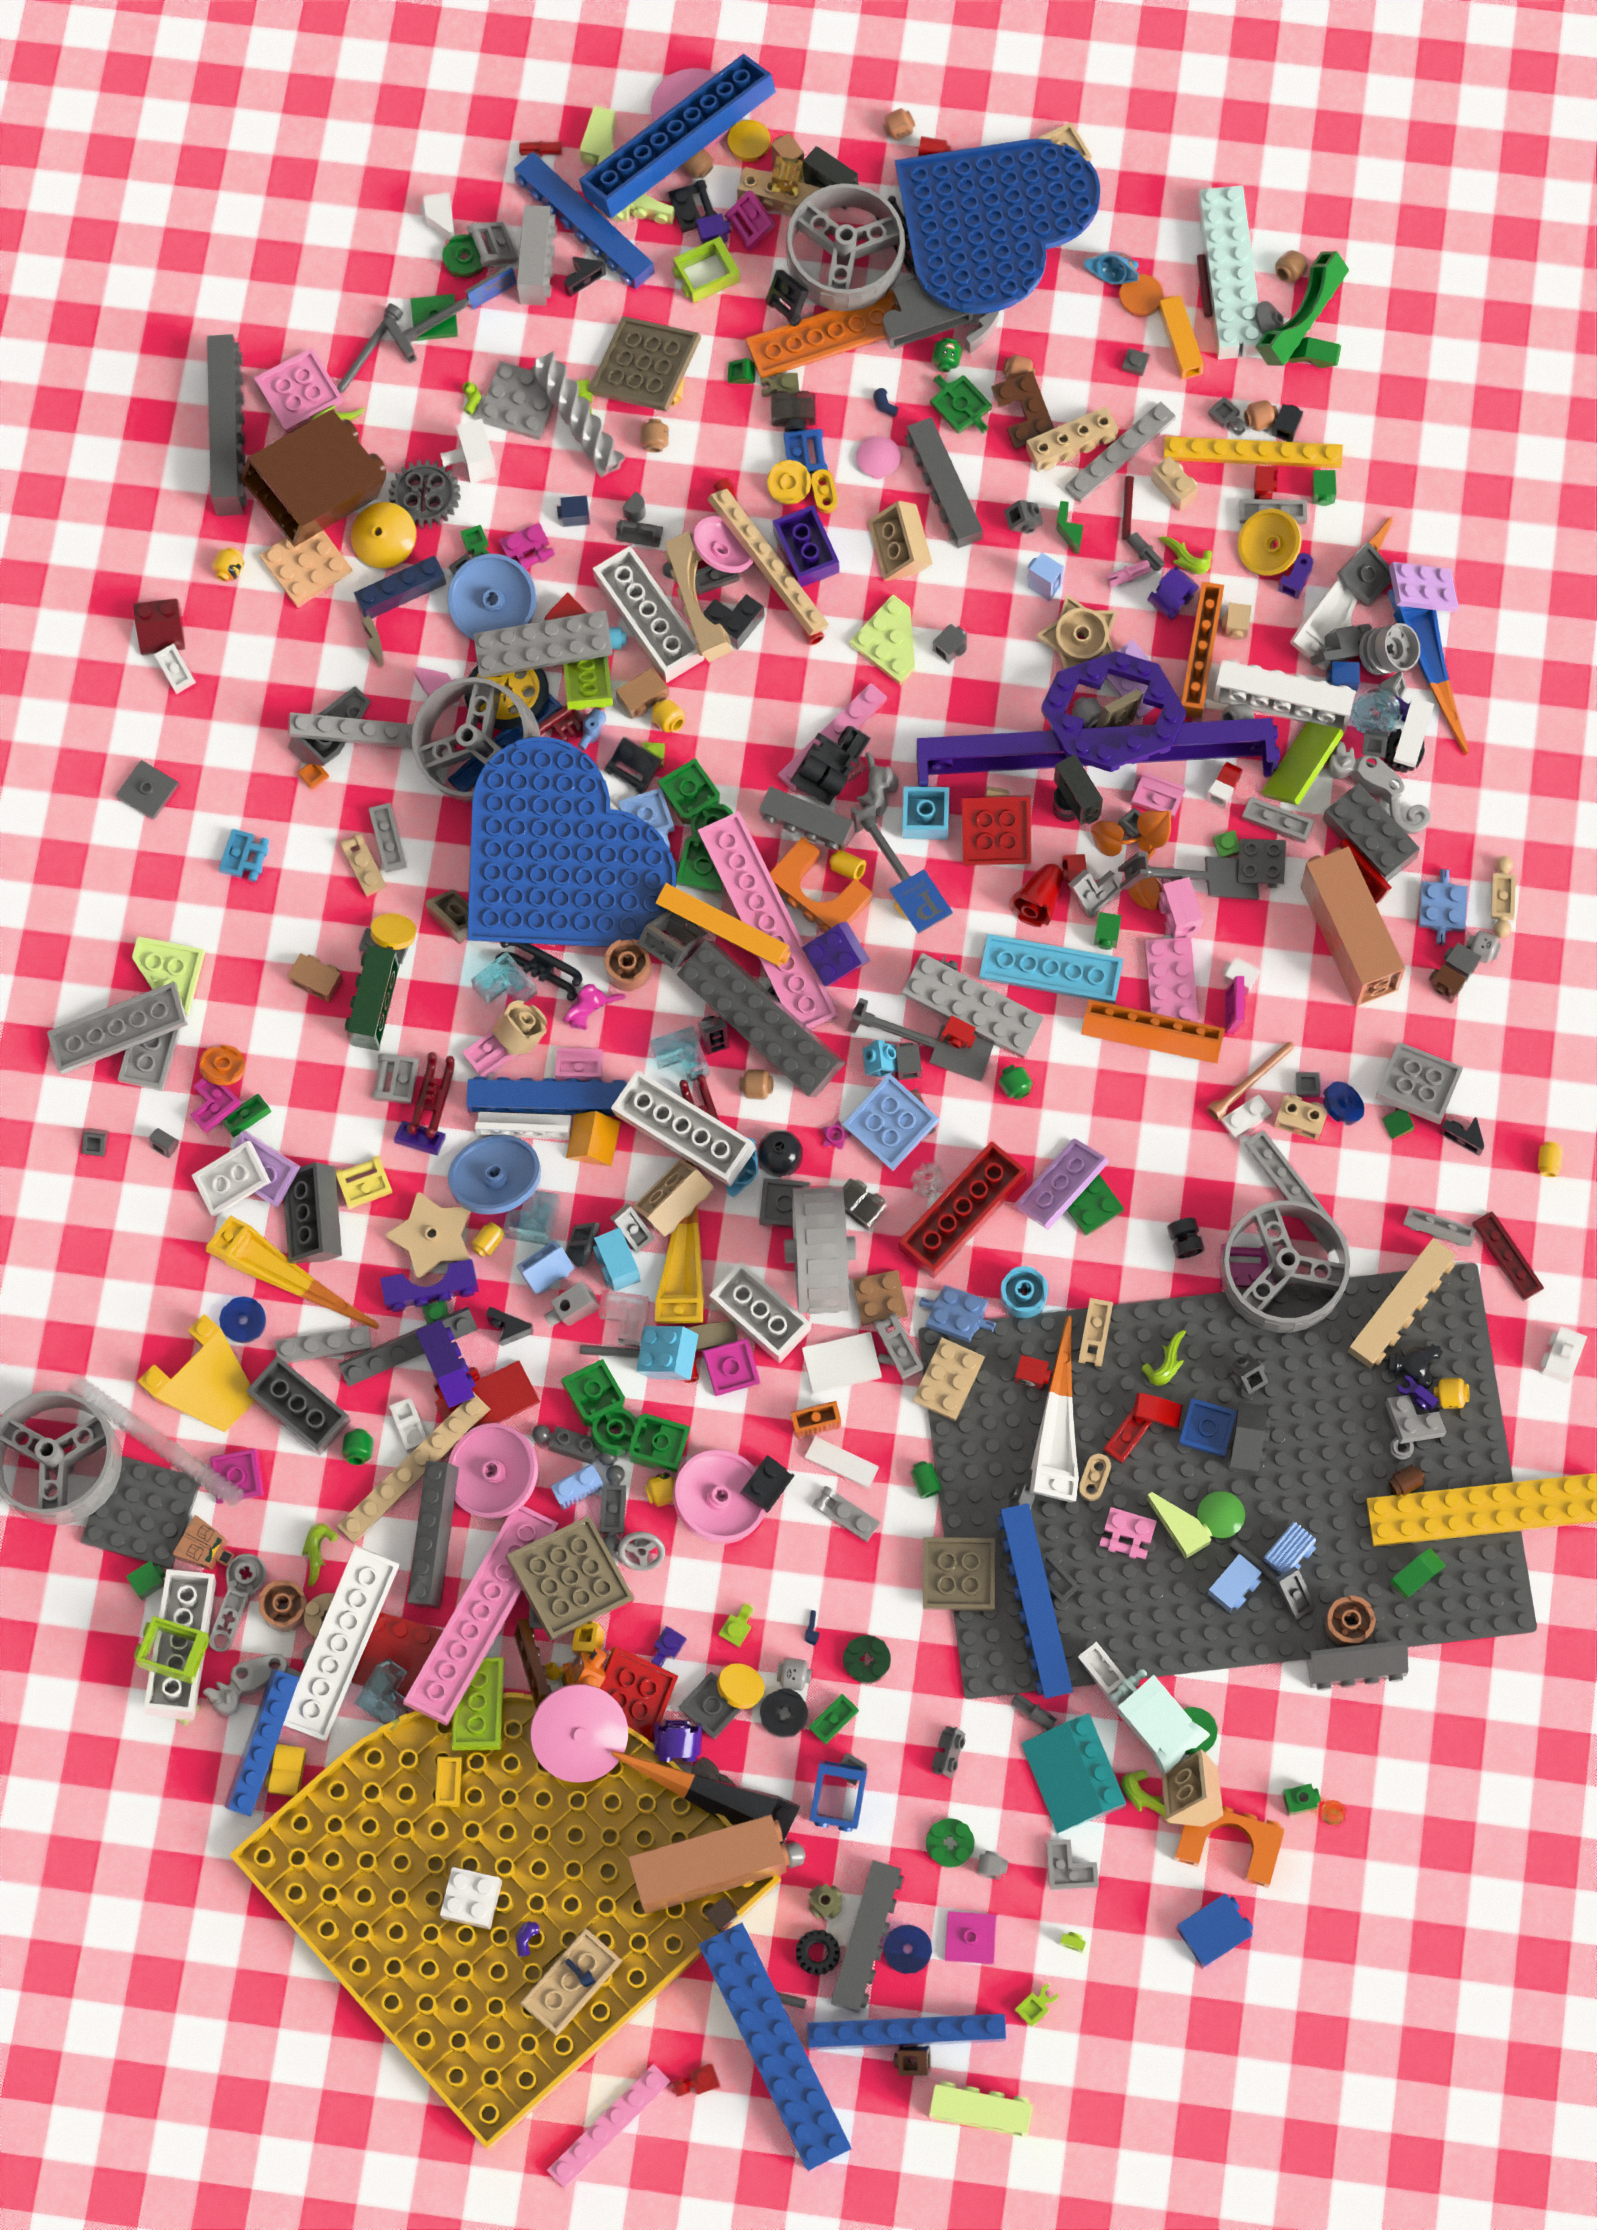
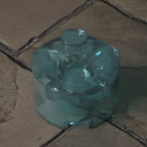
M1381 688L1370 689L1363 693L1354 703L1351 711L1354 726L1364 734L1365 730L1388 733L1399 721L1401 714L1400 703L1391 691ZM1374 709L1379 710L1380 714L1373 715L1372 711Z

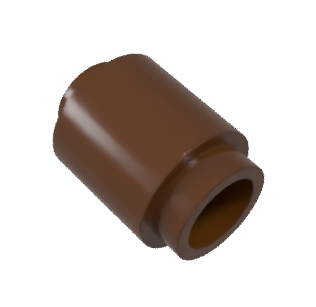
M1410 1464L1391 1475L1392 1478L1388 1480V1484L1397 1497L1402 1494L1405 1496L1424 1485L1423 1479H1425V1476L1419 1466L1414 1467Z

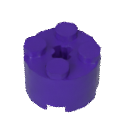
M1175 566L1174 569L1172 568L1160 580L1156 588L1157 592L1154 593L1152 591L1147 601L1164 616L1174 620L1183 604L1187 606L1193 599V594L1199 586Z
M665 1720V1725L660 1726V1722H655L653 1729V1753L658 1755V1761L669 1762L672 1758H682L684 1762L697 1761V1756L701 1755L702 1724L698 1722L696 1726H690L689 1720Z

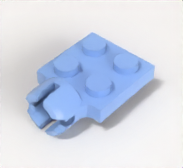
M661 788L618 801L621 811L634 814L649 825H652L664 838L670 850L667 835L675 831Z

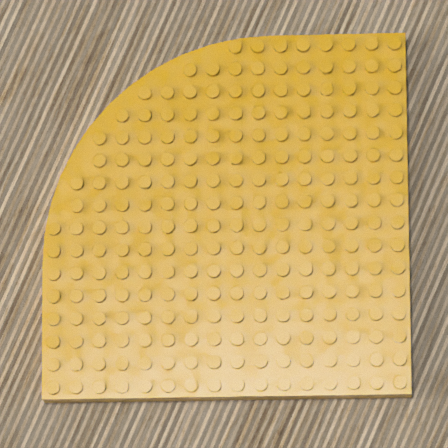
M516 1692L503 1694L501 1750H452L453 1715L446 1726L418 1711L404 1714L390 1723L379 1727L368 1736H364L341 1754L229 1854L488 2151L498 2144L703 1955L698 1943L719 1933L704 1912L724 1897L739 1916L722 1930L724 1931L738 1923L781 1883V1878L776 1875L645 1914L628 1857L733 1825L725 1816L716 1814L718 1818L714 1817L621 1760L607 1774L592 1781L569 1782L555 1777L540 1764L532 1749L530 1726L536 1711L532 1695ZM628 1727V1740L624 1754L683 1771L672 1760L669 1762L658 1761V1755L653 1753L654 1744ZM437 1756L462 1757L460 1807L435 1806ZM452 1867L501 1879L502 1885L490 1930L446 1920L440 1916ZM527 1921L538 1923L539 1933L532 1935L528 1941L530 1955L518 1957L515 1940L517 1932L523 1923ZM586 1928L623 1962L562 2032L556 2036L526 2010L520 2002Z

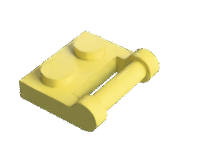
M379 1155L372 1157L370 1161L343 1171L342 1169L335 1171L349 1209L393 1193ZM375 1168L377 1169V1172L350 1183L346 1182V1179Z

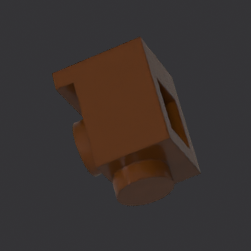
M1443 964L1440 970L1435 968L1428 980L1432 982L1431 986L1434 987V991L1441 996H1448V1002L1452 1004L1463 989L1467 979Z
M930 2046L900 2047L897 2053H894V2068H898V2076H928L931 2071ZM909 2056H916L917 2062L912 2063L909 2060Z

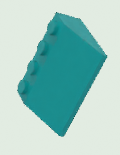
M1090 1713L1067 1721L1021 1743L1057 1834L1125 1808L1126 1801Z

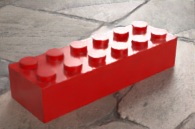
M991 1141L901 1238L899 1250L934 1279L1026 1179L1027 1170Z

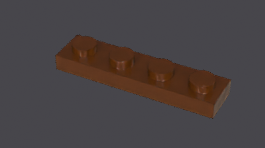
M518 1619L514 1637L537 1709L543 1699L552 1693V1689L546 1682V1669L540 1662V1649L536 1647L534 1642V1630L530 1628L528 1619Z

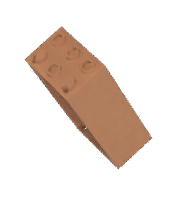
M1349 846L1343 849L1337 847L1323 857L1317 855L1310 858L1306 863L1300 887L1355 1006H1360L1398 991L1406 968Z
M768 1815L628 1857L645 1914L786 1873V1866L790 1865L786 1845H780L783 1837L778 1820L773 1821L772 1815Z

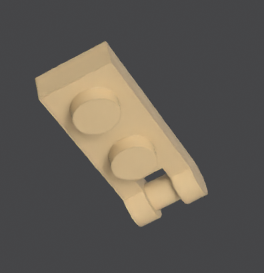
M359 831L353 834L354 837L348 840L342 839L339 843L366 897H369L386 889L387 885ZM358 845L360 850L352 853L350 848Z
M1090 1298L1078 1363L1085 1364V1362L1095 1363V1366L1102 1367L1113 1302ZM1088 1346L1098 1348L1097 1354L1087 1353Z

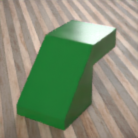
M1304 337L1300 345L1290 356L1289 362L1311 361L1319 369L1338 366L1342 346L1338 343Z
M1060 500L1056 530L1075 554H1079L1083 525L1067 522L1069 501Z
M1429 1548L1400 1571L1390 1582L1407 1599L1446 1565Z

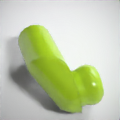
M468 381L462 387L468 399L463 411L468 415H473L481 401V394L478 387L471 381Z

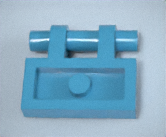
M232 829L218 869L219 872L242 878L244 870L249 871L248 880L256 882L258 875L262 873V863L264 857L268 855L270 840L262 837L260 843L256 844L253 843L255 839L254 834ZM250 852L256 853L253 863L247 862Z

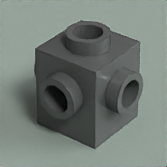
M1019 500L1004 510L1011 531L1030 534L1043 524L1041 510L1037 503Z
M1249 1353L1237 1358L1236 1361L1228 1365L1232 1372L1230 1379L1237 1388L1240 1386L1249 1395L1269 1383L1264 1373L1265 1367L1259 1358L1254 1359Z

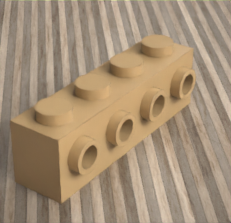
M745 167L737 187V199L739 200L750 190L756 194L766 210H777L787 216H793L796 208L805 198L822 188L789 179L788 185L784 186V177Z
M1105 406L1027 440L1026 451L1037 472L1041 470L1047 471L1052 469L1057 463L1062 461L1068 462L1080 453H1089L1096 446L1113 442L1118 436V426L1108 407Z

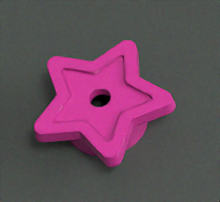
M837 1121L830 1127H822V1132L826 1136L823 1143L824 1147L834 1145L842 1150L844 1140L849 1138L851 1133L842 1128L840 1121Z

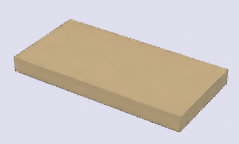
M585 1928L524 1997L520 2004L554 2035L558 2036L623 1961ZM569 1958L582 1973L590 1970L595 1983L588 1987L582 1986L578 1977L565 1964V1961Z

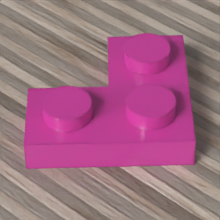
M202 1078L194 1085V1088L206 1102L191 1113L190 1116L207 1133L242 1104L225 1085L212 1084Z

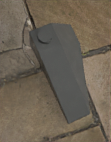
M354 686L318 715L361 719L371 701ZM291 737L288 749L303 763L325 766L340 754L347 742Z

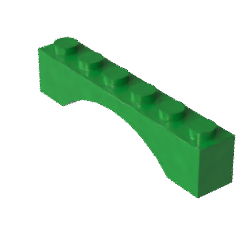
M1338 251L1320 252L1310 267L1307 290L1297 312L1284 325L1266 331L1255 346L1268 366H1284L1289 361L1292 353L1300 345L1303 337L1311 329L1314 321L1322 313L1325 305L1344 281L1345 276L1350 270Z

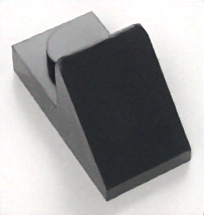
M572 257L573 266L577 273H571L564 280L565 292L569 297H572L605 276L606 269L603 261Z
M1475 1116L1467 1131L1463 1129L1464 1127L1456 1121L1450 1122L1446 1119L1439 1134L1480 1157L1485 1145L1477 1117Z
M489 1306L486 1313L487 1320L490 1321L489 1324L497 1329L502 1330L503 1327L505 1328L500 1338L501 1346L533 1334V1324Z

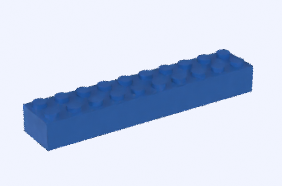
M743 53L582 176L579 182L584 197L612 219L775 94L776 89L772 74Z
M743 1922L698 1943L806 2170L810 2171L851 2150L852 2147Z

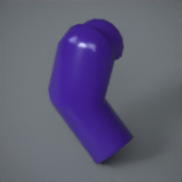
M527 1921L523 1923L517 1932L515 1940L518 1957L530 1955L528 1941L532 1935L539 1933L538 1923Z

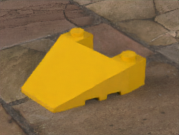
M203 1314L188 1329L191 1337L203 1348L172 1379L166 1376L154 1364L138 1380V1383L159 1404L168 1406L179 1413L188 1415L225 1433L255 1402L247 1395L246 1390L251 1385L225 1335L208 1316Z

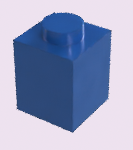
M1332 662L1330 670L1326 671V682L1337 687L1341 685L1347 686L1357 692L1360 684L1359 662Z

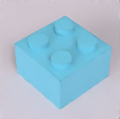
M903 786L902 839L948 840L949 787Z
M620 1227L594 1238L596 1244L592 1247L598 1265L603 1264L604 1266L601 1269L607 1286L612 1285L614 1292L640 1282L637 1265Z
M644 1326L636 1372L650 1379L690 1380L699 1334L683 1326Z

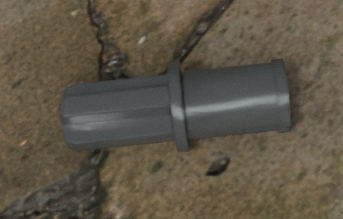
M1138 532L1133 533L1127 539V543L1139 554L1138 557L1147 560L1154 571H1159L1164 567V561L1155 553L1153 546L1148 545Z
M1016 1694L1011 1701L1014 1707L1029 1716V1721L1033 1720L1047 1731L1052 1728L1057 1720L1056 1717L1042 1709L1040 1704L1036 1706L1020 1694Z

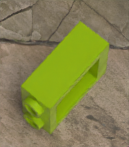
M721 237L673 258L674 267L671 268L676 280H681L683 284L681 288L684 295L690 297L693 303L740 282V271ZM716 255L726 275L694 289L684 269Z
M153 1616L151 1622H147L144 1627L143 1636L145 1637L142 1645L138 1644L134 1653L137 1666L193 1685L210 1641L208 1633ZM159 1630L194 1641L183 1671L147 1660Z

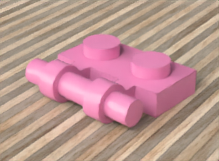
M1111 1507L1104 1532L1113 1535L1111 1539L1102 1537L1099 1546L1109 1548L1108 1551L1115 1553V1551L1129 1554L1130 1558L1136 1559V1557L1146 1560L1148 1550L1141 1549L1139 1546L1140 1543L1150 1545L1157 1521ZM1119 1537L1134 1540L1132 1546L1118 1542Z

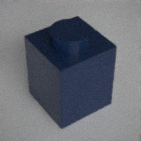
M587 495L560 497L561 506H557L558 519H562L563 527L590 525Z

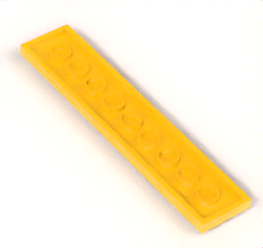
M1597 1473L1410 1493L1405 1496L1402 1494L1398 1497L1397 1495L1367 1498L1366 1504L1372 1545L1376 1547L1596 1523Z

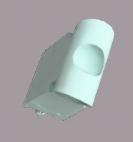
M1140 1669L1135 1676H1130L1128 1679L1124 1678L1121 1681L1122 1684L1118 1687V1691L1113 1693L1110 1698L1112 1702L1117 1703L1122 1696L1131 1694L1118 1706L1120 1709L1118 1715L1147 1749L1152 1752L1160 1771L1166 1775L1180 1763L1186 1750L1198 1747L1210 1734L1191 1720L1155 1675L1137 1689L1139 1681L1147 1676L1146 1670Z

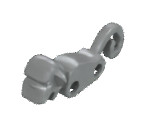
M1339 741L1327 761L1328 774L1334 779H1343L1350 776L1356 784L1360 783L1367 792L1381 797L1389 804L1390 816L1407 834H1416L1423 831L1431 820V813L1426 806L1417 804L1408 810L1406 814L1408 821H1412L1416 814L1422 817V820L1417 824L1406 823L1400 815L1399 799L1405 790L1402 779L1379 757L1365 755L1355 759L1354 749L1351 747L1346 752L1345 744ZM1367 759H1374L1376 765L1368 762ZM1392 780H1395L1399 783V788Z
M313 1644L306 1647L303 1651L304 1665L307 1661ZM269 1654L238 1663L232 1669L229 1685L216 1682L218 1690L206 1688L203 1691V1695L208 1698L210 1704H214V1711L222 1716H231L238 1708L240 1697L254 1695L266 1687L272 1671L269 1666L272 1663L280 1665L277 1670L300 1677L301 1672L288 1667V1661L281 1654ZM245 1672L247 1677L240 1679L237 1677V1674Z

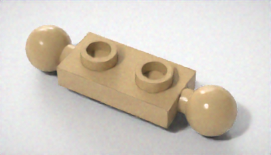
M1506 855L1497 858L1495 867L1499 873L1492 874L1491 919L1498 920L1493 926V932L1498 938H1506L1510 935L1512 928L1507 920L1514 921L1516 874H1509L1514 864L1513 860Z

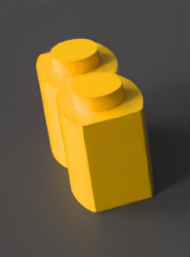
M276 1744L270 1764H273L272 1771L267 1773L265 1787L269 1788L268 1792L270 1794L294 1797L300 1792L307 1754L306 1748Z

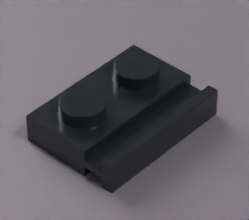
M767 1455L740 1494L758 1507L761 1506L768 1513L795 1475L793 1473L790 1474L786 1471L785 1467Z

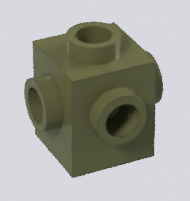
M826 1883L821 1887L819 1884L809 1893L811 1898L808 1899L810 1904L808 1909L817 1919L820 1917L824 1921L829 1917L834 1919L843 1910L841 1908L843 1901L840 1899L843 1894L834 1885L829 1887ZM824 1896L830 1898V1902L827 1905L821 1903V1898Z

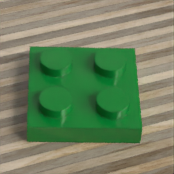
M1100 1174L1095 1177L1067 1209L1086 1237L1125 1210Z

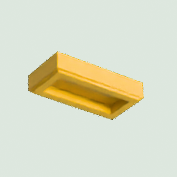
M437 1756L435 1806L460 1807L462 1757Z

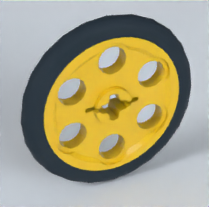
M478 665L473 669L469 677L480 678ZM542 668L527 670L526 676L522 679H517L515 673L505 674L501 677L484 678L502 686L508 687L509 685L510 690L527 704L535 718L546 704L549 695V683ZM528 688L535 690L533 696H523L524 690ZM472 693L466 694L464 697L467 708H469ZM503 693L500 696L494 729L510 730L522 727V719L519 712L517 714L509 713V708L514 703L507 695L505 700ZM486 703L481 706L480 712L486 709ZM480 718L478 721L483 724V719Z

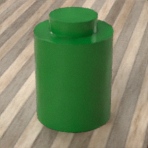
M921 1461L913 1465L914 1469L910 1471L920 1499L932 1497L942 1491L932 1463L927 1464L926 1461Z

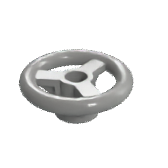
M637 1531L626 1535L620 1541L618 1556L627 1567L637 1571H648L662 1563L665 1557V1547L663 1542L654 1534ZM657 1547L658 1556L654 1561L648 1563L647 1556L649 1551ZM625 1550L633 1552L639 1557L640 1564L629 1560Z

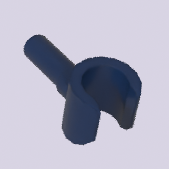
M815 1610L810 1611L809 1625L805 1632V1641L812 1645L817 1644L820 1635L819 1632L814 1631Z
M569 1958L565 1961V1964L578 1977L582 1986L588 1987L595 1983L590 1970L582 1973Z

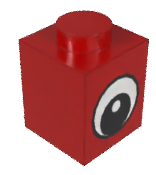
M1021 1355L1014 1382L1042 1390L1043 1383L1048 1384L1052 1370H1048L1049 1362Z

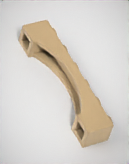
M688 531L666 541L667 551L664 553L668 563L673 566L671 575L674 581L678 582L679 588H677V593L680 599L684 600L685 606L683 611L687 619L691 621L689 629L693 637L697 639L698 643L695 644L698 654L704 656L708 662H711L733 652L725 629L720 623L715 625L704 616L698 603L695 575L698 561L702 560L694 547L692 535Z

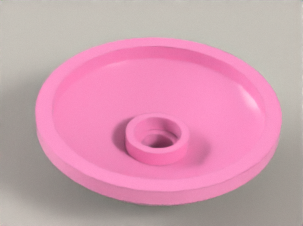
M720 516L704 518L695 527L692 536L694 547L699 556L711 567L723 572L739 573L747 570L754 562Z

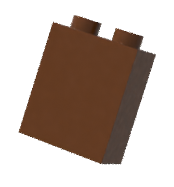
M331 409L248 457L240 479L295 547L378 498L386 479V467L377 454H368L359 443V433L354 424L348 419L341 420L335 411Z

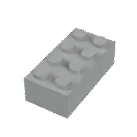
M524 205L517 288L521 305L546 306L547 298H551L552 286L550 278H553L552 258H555V245L553 243L554 238L557 237V225H555V215L551 213V206Z

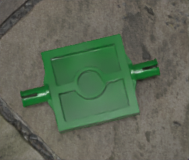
M940 374L933 379L941 390L930 400V405L958 435L973 425L982 434L989 429V426L981 418L992 409V404L964 374L957 380L949 383Z

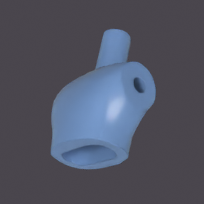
M594 708L585 717L582 726L583 737L577 745L580 750L585 751L589 743H594L598 740L602 727L606 722V715L603 711Z

